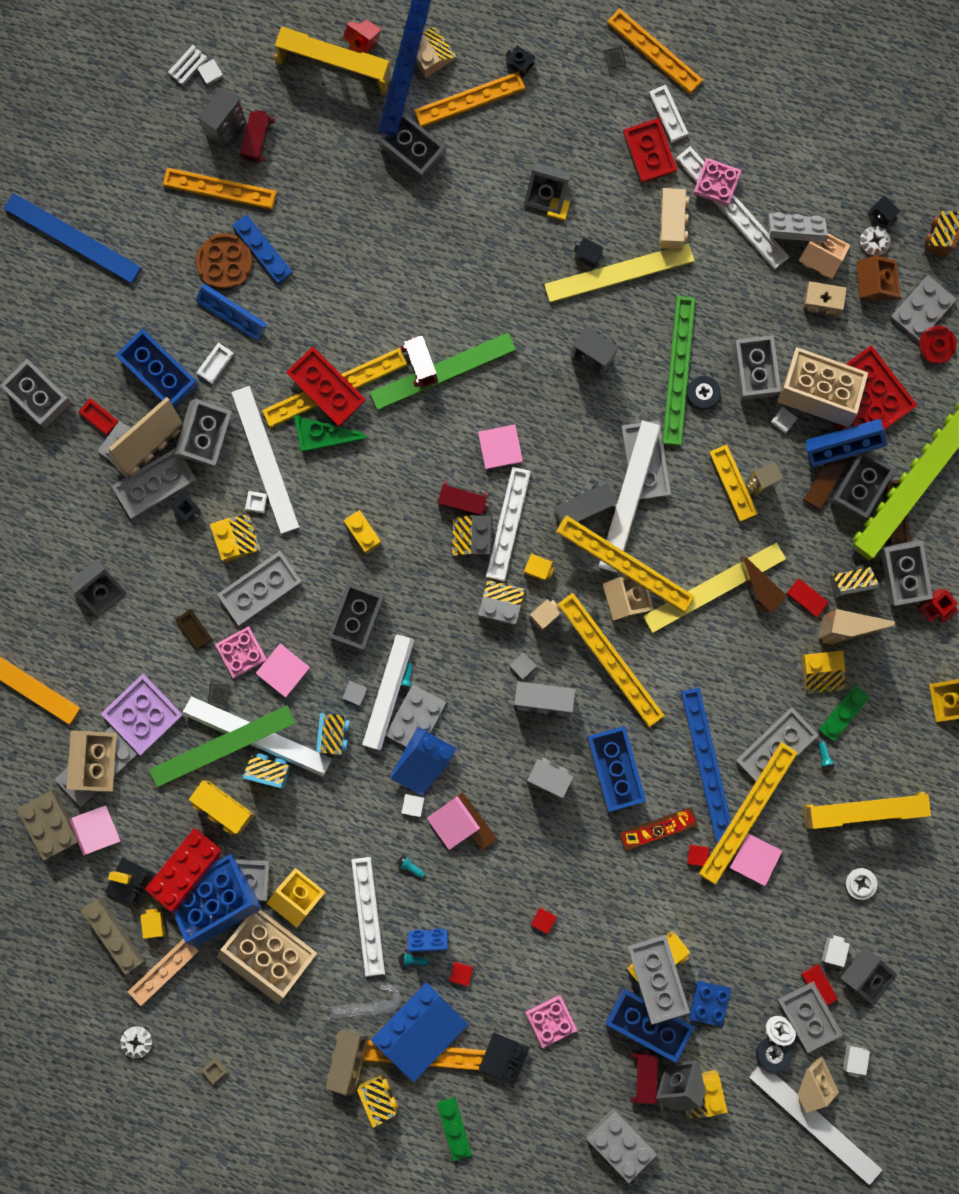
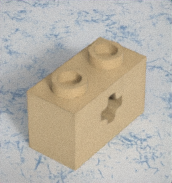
M809 281L806 286L803 308L813 313L824 311L827 315L837 316L844 309L847 288Z
M547 599L530 614L529 618L543 632L560 616V607L553 600L550 602Z

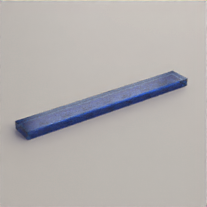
M432 0L411 1L379 126L380 133L392 136L398 135Z

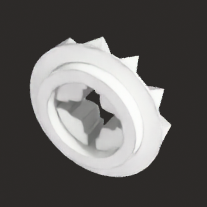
M870 226L861 235V247L869 255H882L891 244L890 235H888L886 229L879 226ZM873 235L881 239L878 245L875 242H870L873 239Z
M858 868L852 870L847 876L845 885L851 896L864 900L870 898L876 892L877 879L870 870ZM864 878V883L868 888L861 887L858 890V884L854 880L861 881Z
M774 1016L765 1025V1034L770 1037L769 1041L776 1043V1046L782 1045L785 1047L794 1041L796 1032L788 1019L782 1016ZM780 1026L781 1033H783L781 1036L778 1035L777 1031Z
M138 1026L126 1030L120 1040L121 1049L125 1055L133 1059L142 1058L152 1047L150 1033ZM137 1036L138 1041L144 1044L138 1045L135 1049L134 1044L128 1041H133Z

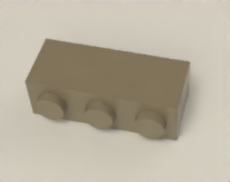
M775 461L754 471L746 480L748 483L746 488L754 497L775 488L782 481L783 476Z
M352 1030L339 1031L336 1036L335 1051L331 1057L330 1072L326 1077V1089L344 1095L355 1094L369 1038L368 1035Z

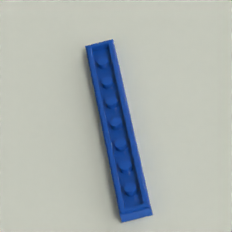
M15 193L12 194L4 207L5 211L133 284L142 270L139 265Z
M699 687L681 691L680 693L715 841L718 843L729 826L731 818Z

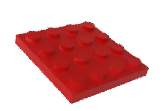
M872 345L845 364L868 372L859 409L850 427L881 419L885 430L917 406L916 402ZM835 423L839 430L848 428L846 426Z

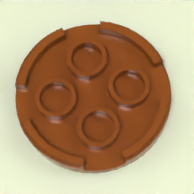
M221 233L211 236L198 249L196 255V268L200 277L205 283L216 289L228 290L241 285L248 278L252 270L253 259L249 247L243 240L233 234Z

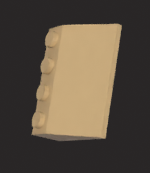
M796 347L777 402L850 428L859 409L868 372Z
M167 397L109 447L110 462L126 478L129 475H135L140 470L139 466L141 464L150 462L154 457L153 454L157 450L162 451L168 445L167 441L172 437L175 439L180 435L183 423Z
M835 609L822 617L818 639H822L825 644L834 645V643L880 632L894 626L895 621Z
M259 910L245 918L222 947L217 958L279 1005L316 956L317 952L262 910Z

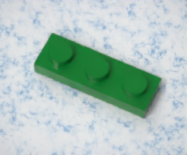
M853 685L818 730L834 742L870 696L856 685Z
M456 1097L436 1102L453 1161L472 1156Z

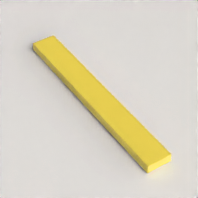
M688 243L684 244L682 249L659 251L546 283L544 286L549 303L691 264L694 263V258Z
M776 542L748 559L764 572L786 558ZM741 562L689 590L688 592L695 597L685 613L666 603L644 615L643 618L650 631L653 633L746 582L747 579Z

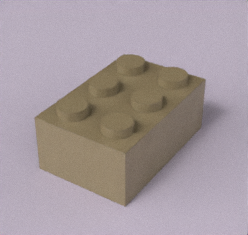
M50 790L17 808L43 861L49 860L79 844L69 821L71 818L56 790Z

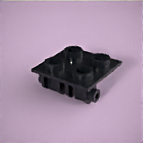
M122 857L115 871L131 875V883L124 884L110 880L105 893L125 902L130 907L134 906L140 909L148 893L145 888L157 874Z
M493 1032L479 1070L503 1079L506 1083L516 1084L530 1047Z

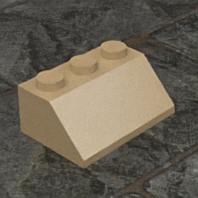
M71 731L66 789L113 792L117 733Z

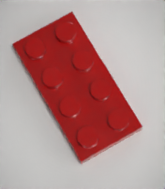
M311 347L286 371V374L338 427L366 402V399L314 347Z
M194 828L145 890L169 911L175 913L224 851Z

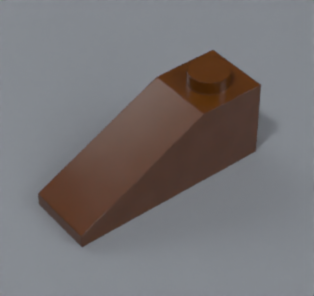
M741 556L739 559L752 596L758 602L756 606L763 612L768 611L772 613L787 595L747 557Z

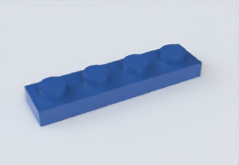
M247 214L232 225L277 284H280L293 274L292 270Z
M206 284L201 286L196 302L256 341L262 338L267 326L265 322Z

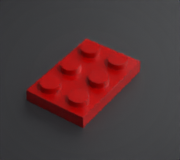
M659 118L623 130L641 184L677 172V167Z

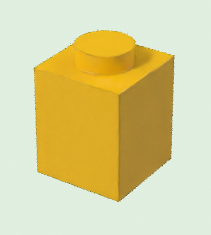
M531 554L524 574L546 581V578H551L554 570L551 567L552 561Z
M157 908L146 910V914L141 915L143 939L166 935L163 911L158 912Z

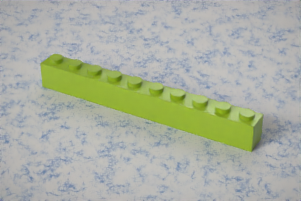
M959 402L954 407L956 409L954 414H949L944 419L943 423L945 425L943 428H938L931 436L933 441L930 444L926 443L921 449L922 455L919 459L915 458L910 463L909 467L911 469L909 472H904L897 480L900 484L896 488L892 487L887 493L888 499L885 503L881 502L876 507L875 511L877 513L873 518L870 516L863 524L865 529L862 533L858 531L852 538L854 543L851 545V548L868 561L875 557L959 448Z

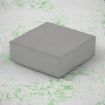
M524 652L509 665L522 680L536 668V665Z
M349 681L343 699L361 706L368 688Z

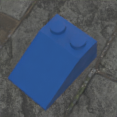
M417 727L389 778L423 795L446 768L457 748Z

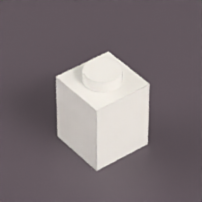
M833 935V939L827 937L822 961L844 967L850 944L844 942L845 938L835 935Z
M847 1045L843 1069L848 1072L849 1076L860 1077V1074L866 1075L870 1051Z

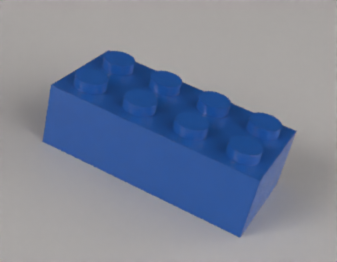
M143 328L116 354L117 358L161 401L167 397L174 409L199 386L198 382Z
M623 726L587 736L607 812L646 802L626 727Z
M624 987L621 989L605 1020V1024L675 1063L695 1028L692 1024L679 1017L651 1024L643 997Z

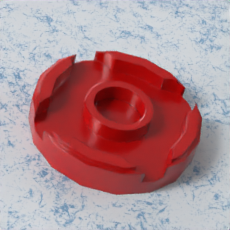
M945 326L930 327L920 337V353L930 363L941 364L947 362L956 351L957 341L955 335Z

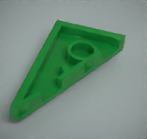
M297 415L294 416L301 452L367 439L366 434L359 431L344 429L336 425L321 423L317 420H310Z

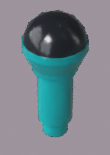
M409 662L407 663L400 690L403 692H407L411 688L412 663Z
M819 742V750L822 757L821 767L824 771H830L834 768V762L829 757L825 742Z
M402 856L398 859L397 864L400 869L409 870L417 877L422 878L425 873L413 865L408 857Z
M402 953L398 961L404 967L410 964L424 966L428 965L429 959L412 957L407 953Z

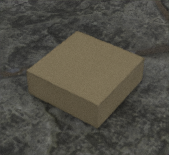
M217 1057L200 1070L212 1085L229 1072Z

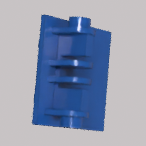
M440 928L430 931L416 929L408 932V952L447 950V930Z
M698 980V983H695V995L692 996L694 998L691 1001L693 1005L691 1006L690 1013H688L690 1015L689 1020L723 1027L731 988Z

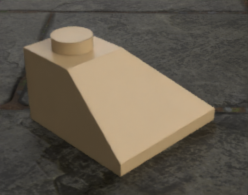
M822 1056L806 1070L798 1092L799 1103L806 1113L827 1107L839 1093Z

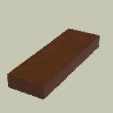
M843 458L824 464L803 501L820 510L849 460Z
M462 792L458 795V798L480 827L471 836L481 850H483L498 838Z

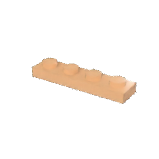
M183 939L141 978L128 993L142 1006L199 950L185 943Z

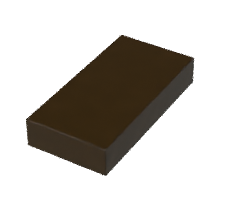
M189 609L175 619L197 651L213 641L192 609Z

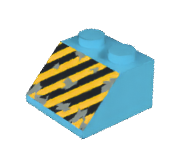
M320 713L317 753L343 755V751L347 750V740H344V735L349 730V721L346 720V716Z
M257 753V756H251L243 778L285 788L291 765H287L286 760L276 758L275 761L268 760L267 755Z

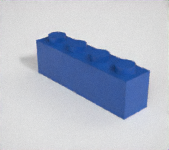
M881 419L806 440L807 453L812 467L888 446Z

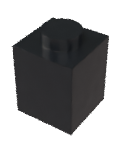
M583 237L582 241H578L574 247V259L595 268L604 247Z

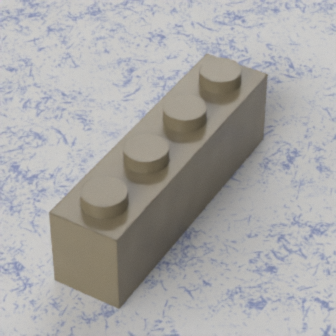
M102 898L95 899L81 910L125 975L145 962Z

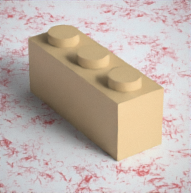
M663 188L661 196L660 248L682 249L683 244L687 243L688 231L684 230L685 225H688V214H685V208H688L689 197L686 196V189Z

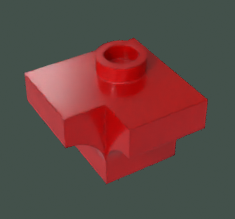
M367 19L362 23L350 21L346 26L342 39L350 43L348 50L360 54L362 52L368 54L377 44L382 29Z
M939 588L932 593L933 599L924 600L917 607L929 622L938 618L942 623H945L958 611L956 600L946 589Z

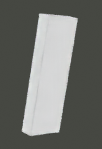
M664 85L650 91L648 94L670 142L674 143L688 137L689 134L667 86Z

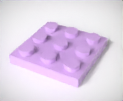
M142 674L101 713L140 756L183 716L145 674Z

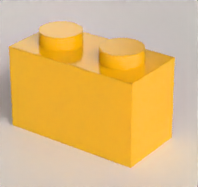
M360 510L344 520L366 555L382 545Z

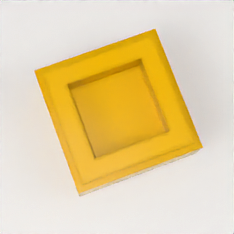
M552 197L549 208L557 210L560 199ZM564 200L560 215L548 211L547 216L565 221L570 201Z
M112 871L109 873L108 879L129 884L131 883L132 876Z

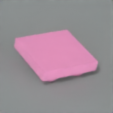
M706 158L693 194L729 206L742 170Z
M516 425L478 432L486 470L523 462Z
M249 626L215 644L233 679L267 660Z
M279 644L256 674L283 696L287 697L310 667L282 644Z
M458 796L427 817L449 850L480 829Z
M106 806L69 819L83 856L120 842Z
M747 834L729 868L765 886L782 850Z
M561 995L525 1012L542 1048L578 1031Z

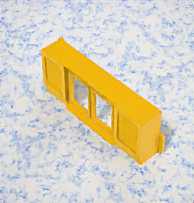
M281 26L275 43L277 55H274L275 63L282 65L287 51L377 79L379 80L381 95L385 96L391 80L388 60L363 52L360 54L310 38L307 34Z
M916 792L914 796L823 806L803 805L805 826L811 829L843 826V823L931 816L929 795L926 792Z

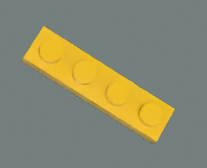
M727 444L710 451L711 460L739 522L757 515L756 508Z

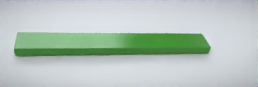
M676 296L663 445L679 447L682 445L695 297Z
M506 333L434 364L438 383L424 388L420 386L415 387L413 381L417 380V376L414 373L370 392V395L377 410H381L515 352L516 348L509 333Z
M287 705L149 769L158 787L296 722Z

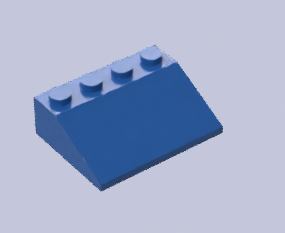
M229 854L212 865L173 914L185 943L197 947L262 908L254 890L232 854Z
M426 982L371 1041L414 1082L468 1026V1023Z

